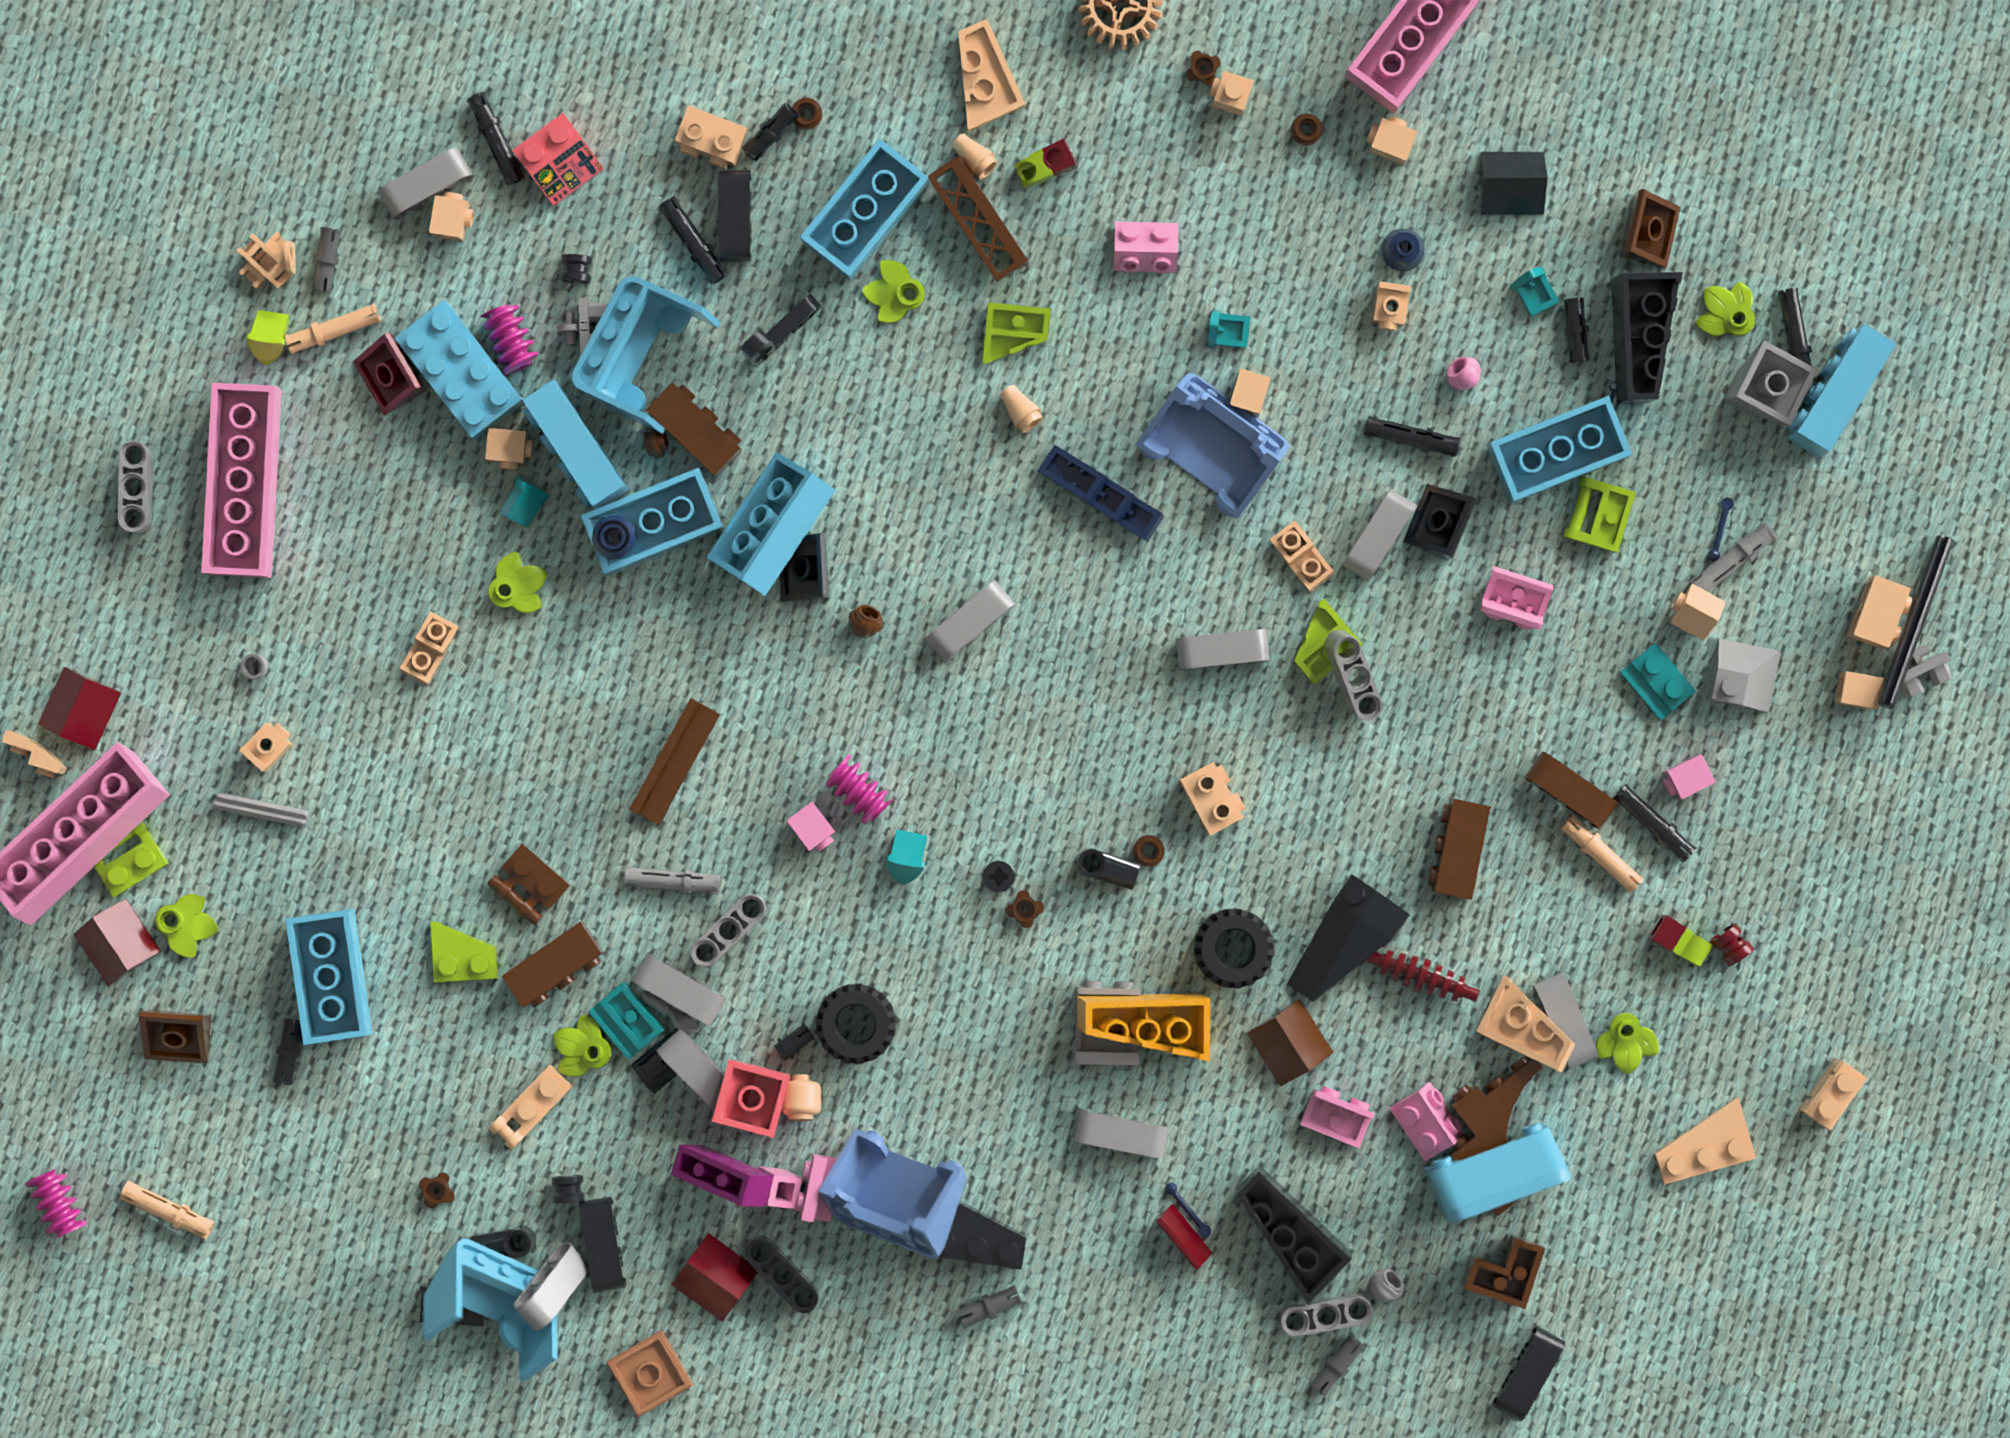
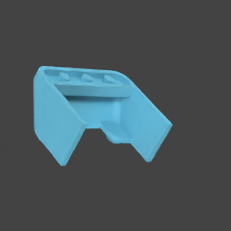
M637 276L626 277L617 286L572 373V381L579 390L621 415L663 434L665 428L648 414L642 412L646 404L645 394L640 388L631 384L660 329L671 334L679 333L687 327L692 316L719 328L721 322L703 306Z
M1536 1123L1523 1128L1524 1134L1512 1142L1461 1161H1452L1451 1157L1448 1156L1432 1163L1434 1168L1431 1166L1424 1167L1441 1215L1450 1223L1461 1221L1569 1180L1571 1176L1549 1127Z
M461 1239L450 1247L424 1294L423 1339L431 1340L461 1319L463 1306L499 1322L501 1341L508 1348L519 1352V1380L525 1382L557 1360V1314L545 1327L537 1331L533 1330L513 1305L538 1270L469 1239Z

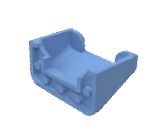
M1188 373L1172 391L1135 445L1150 460H1163L1167 456L1217 493L1215 496V500L1218 503L1217 508L1223 514L1234 516L1238 519L1289 449V444L1280 434L1247 410L1231 406V399L1198 375Z
M855 1128L818 1190L831 1214L846 1226L926 1257L938 1259L945 1247L967 1179L964 1168L952 1160L939 1162L936 1168L889 1151L883 1143L884 1138L880 1134L868 1130L866 1133Z

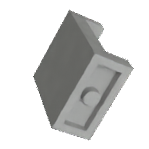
M1083 981V987H1076L1075 1064L1139 1066L1138 1045L1088 1035L1077 1028V996L1140 995V988H1133V982L1116 981L1114 982V988L1102 987V981Z

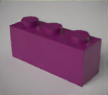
M679 1144L671 1175L734 1204L749 1207H765L774 1177L705 1145Z

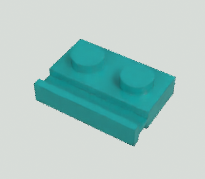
M1656 643L1652 644L1619 672L1659 721L1663 720L1670 712L1696 692Z
M625 981L588 1011L628 1060L665 1030Z

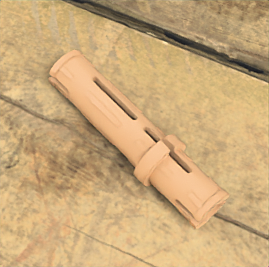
M375 303L367 307L320 324L318 322L311 323V327L290 335L287 334L285 339L293 355L298 351L317 344L319 347L324 346L328 340L375 323H380L381 318L379 313H377Z
M1574 814L1565 821L1566 824L1560 827L1561 831H1564L1580 846L1579 851L1591 856L1628 893H1632L1638 887L1637 884L1642 883L1643 878L1604 844L1597 832H1591Z
M131 1181L126 1183L120 1194V1200L173 1224L172 1227L177 1230L182 1228L204 1240L208 1238L214 1227L215 1221L196 1214L190 1210L189 1206L175 1204Z

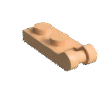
M550 1064L488 1129L494 1135L498 1133L506 1141L504 1145L512 1150L573 1085ZM511 1118L521 1125L516 1132L507 1125Z

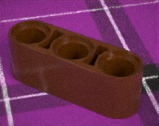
M1544 751L1541 752L1525 776L1526 780L1534 782L1540 786L1539 789L1555 800L1558 799L1566 804L1565 807L1579 817H1584L1592 822L1591 825L1597 829H1601L1618 804L1609 795Z

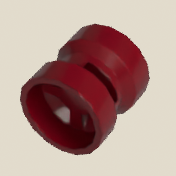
M1737 923L1731 924L1724 929L1725 933L1722 935L1717 934L1710 940L1715 949L1722 950L1724 954L1723 960L1728 967L1738 963L1754 951L1752 944L1741 938L1742 930Z

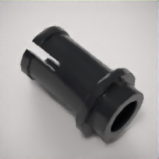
M802 1023L800 1027L784 1039L778 1038V1043L774 1047L784 1061H786L788 1058L793 1059V1054L816 1038L805 1023Z

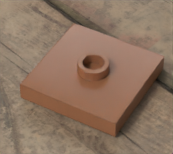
M662 1329L606 1362L637 1417L694 1385Z

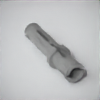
M1763 523L1743 540L1741 538L1735 542L1736 546L1716 560L1701 574L1690 580V584H1694L1709 592L1747 561H1753L1756 558L1755 555L1760 550L1777 539L1775 533L1766 523Z
M626 866L624 886L684 891V894L691 895L692 892L719 895L721 875L693 873V870L688 869L685 872Z

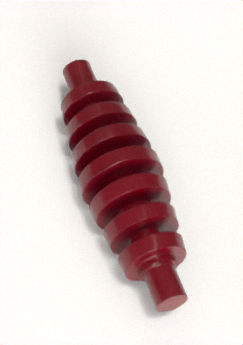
M1388 950L1386 954L1375 952L1366 961L1378 966L1381 969L1379 974L1383 976L1386 975L1387 970L1392 971L1391 980L1397 982L1399 974L1405 976L1402 985L1407 988L1411 979L1417 980L1414 991L1420 993L1423 983L1429 985L1426 995L1432 996L1436 987L1441 989L1438 998L1445 999L1447 992L1453 994L1451 1001L1457 1002L1459 998L1462 999L1463 997L1476 1002L1480 992L1476 988L1467 986V983H1464L1466 978L1461 975L1458 982L1452 980L1454 972L1449 969L1446 977L1440 976L1443 966L1439 964L1436 965L1434 973L1429 972L1431 960L1426 958L1422 969L1416 967L1419 959L1418 956H1412L1410 964L1404 962L1405 953H1400L1398 960L1392 958L1394 953L1392 950Z

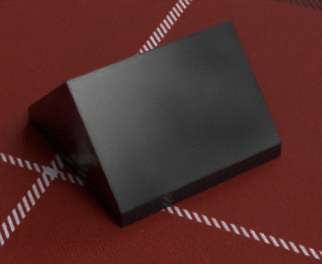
M1480 152L1481 215H1544L1548 182L1544 152Z
M1427 484L1403 542L1445 560L1452 559L1477 499Z
M825 533L805 535L792 558L780 573L781 602L830 599Z

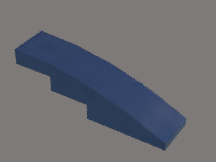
M1055 444L1037 470L1066 491L1146 542L1150 540L1165 517L1160 511L1138 499L1134 494L1114 483L1104 474Z

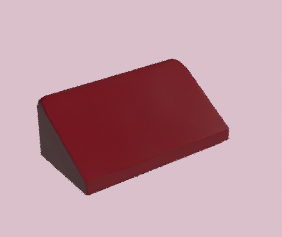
M1170 1205L1156 1217V1222L1193 1268L1199 1269L1210 1257L1212 1251L1175 1205Z

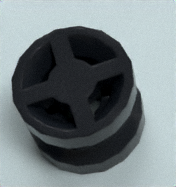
M562 254L561 262L564 267L563 272L560 273V281L567 283H591L589 266L592 265L593 258L580 254Z
M994 861L987 865L984 870L983 880L991 891L1004 892L1014 882V871L1006 862Z
M583 1175L551 1177L552 1184L556 1190L553 1196V1203L585 1201V1195L581 1191V1184L584 1181Z

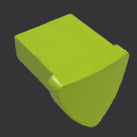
M263 310L257 311L251 333H248L246 336V342L253 355L264 365L274 362L283 350L285 335L290 321L288 314Z

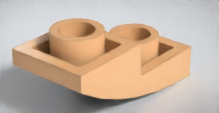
M1295 520L1270 539L1275 549L1309 593L1335 575L1333 569L1316 550L1313 542Z
M430 611L415 637V643L400 667V672L428 686L458 630V626Z
M5 730L2 742L11 745L9 751L28 756L29 751H31L28 764L37 767L36 773L54 778L55 773L65 774L67 768L46 747L25 735Z

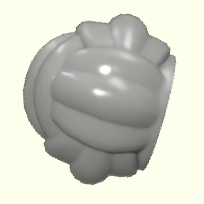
M1379 1270L1369 1279L1370 1293L1377 1301L1391 1303L1399 1299L1403 1293V1282L1393 1270Z

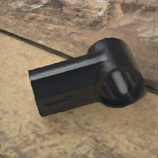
M1093 848L1082 850L1076 858V866L1081 874L1133 890L1139 873V863ZM1088 854H1095L1099 858V866L1095 871L1089 872L1083 868V859Z
M517 1226L513 1229L473 1235L470 1237V1240L509 1258H520L528 1254L535 1247L536 1235L530 1227ZM514 1234H521L526 1238L527 1246L525 1249H519L514 1245Z

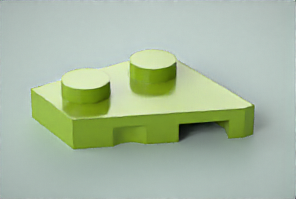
M988 302L982 363L993 362L999 358L1047 341L1051 308Z
M1324 598L1318 603L1293 661L1313 685H1316L1333 670L1324 644L1329 633L1334 630H1344L1357 639L1361 646L1363 645ZM1348 640L1339 644L1338 653H1342L1347 649Z
M430 922L434 983L498 978L496 946L450 928L440 922Z

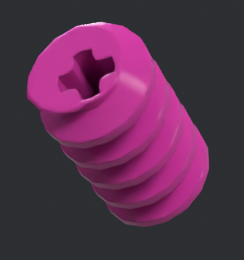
M503 305L480 315L481 318H489L484 323V327L487 330H493L488 336L490 341H499L493 349L495 353H503L498 361L502 365H508L503 370L504 375L514 374L532 366V360L539 355L537 351H527V348L534 342L533 340L522 339L529 330L528 328L518 329L517 327L524 320L523 316L513 317V313L519 309L518 305Z
M849 754L828 775L829 778L825 786L830 788L837 785L838 787L834 795L839 797L846 794L847 796L843 804L848 806L855 803L852 813L857 815L864 812L861 822L866 824L876 819L894 801V798L884 802L887 791L884 789L875 793L878 782L875 780L866 784L869 773L866 771L857 775L860 764L857 762L848 766L847 764L851 758Z
M56 1169L33 1178L24 1184L25 1187H36L30 1198L42 1200L35 1206V1210H46L47 1213L40 1218V1221L52 1223L45 1230V1233L57 1234L54 1239L81 1228L87 1223L86 1220L75 1221V1217L82 1211L80 1208L70 1209V1206L76 1201V1197H65L71 1186H60L59 1183L66 1177V1174H55L54 1171Z

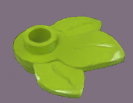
M881 260L880 270L882 278L867 284L862 289V293L871 303L880 306L878 313L879 321L893 323L901 320L907 310L916 309L923 303L925 290L918 280L910 277L905 265L894 260ZM906 289H913L916 295L912 300L904 298L903 293Z
M1742 282L1736 283L1731 291L1720 286L1706 287L1704 289V301L1709 311L1695 321L1698 328L1712 336H1721L1728 332L1734 336H1744L1750 333L1756 321L1754 312L1751 310L1754 300L1751 290ZM1738 315L1745 317V321L1742 324H1736L1733 319Z
M518 552L506 555L497 564L496 578L489 585L488 596L490 601L497 607H513L520 613H532L540 609L543 604L536 592L543 586L547 577V571L534 565L523 566ZM502 586L507 587L510 590V594L502 596L499 593V588Z
M197 894L184 895L175 905L163 906L156 913V928L160 933L167 936L169 947L181 956L195 957L197 953V940L209 938L218 932V926L214 919L202 912L205 905V897ZM170 914L175 915L177 918V923L172 927L166 923V918Z
M1624 1012L1616 1015L1610 1022L1609 1030L1598 1037L1596 1050L1599 1059L1613 1057L1619 1070L1625 1074H1631L1638 1068L1642 1055L1655 1056L1658 1054L1659 1043L1651 1029L1641 1026L1639 1019L1634 1014ZM1630 1025L1631 1030L1628 1033H1621L1623 1026Z
M581 1015L577 1023V1029L562 1028L553 1034L556 1048L564 1055L557 1070L564 1075L582 1076L590 1068L604 1067L610 1060V1045L602 1038L599 1024L590 1016ZM593 1047L598 1049V1056L596 1058H592L590 1053Z

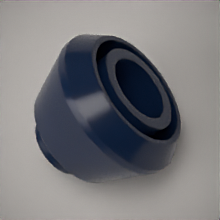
M1397 229L1386 236L1381 251L1385 263L1390 268L1406 272L1416 268L1421 263L1425 248L1421 237L1416 232L1409 229Z
M616 515L602 518L595 525L592 532L594 548L600 555L608 559H619L626 556L633 549L636 540L632 524L625 518Z

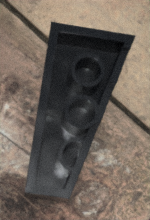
M1683 272L1621 273L1611 279L1617 405L1648 404L1659 398L1666 362L1665 354L1667 344L1670 342L1672 332L1670 328L1673 312L1676 311L1678 301L1676 297Z
M1260 1165L1238 1186L1237 1196L1267 1239L1269 1246L1278 1256L1289 1277L1296 1284L1308 1305L1352 1260V1251Z

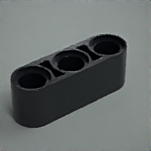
M720 170L718 173V244L720 262L752 260V254H750V243H752V223H750V212H752L750 192L751 170Z
M612 1197L581 1201L579 1203L590 1279L594 1293L626 1288V1278H623L621 1268L624 1267L621 1247H618L616 1237L618 1236L616 1216L613 1215L611 1204H613Z
M764 1236L752 1239L745 1251L746 1259L752 1267L794 1310L800 1313H808L814 1310L820 1295L813 1282L771 1239ZM761 1243L768 1247L769 1256L766 1259L760 1260L754 1257L752 1247L755 1244ZM780 1266L787 1267L791 1272V1279L787 1282H779L774 1277V1270ZM807 1289L813 1294L814 1300L809 1305H802L797 1301L796 1293L799 1290Z
M1539 1326L1533 1329L1534 1335L1530 1343H1525L1516 1359L1519 1361L1514 1371L1510 1370L1501 1386L1503 1391L1499 1398H1494L1492 1404L1493 1407L1519 1422H1522L1528 1414L1565 1347L1564 1340Z

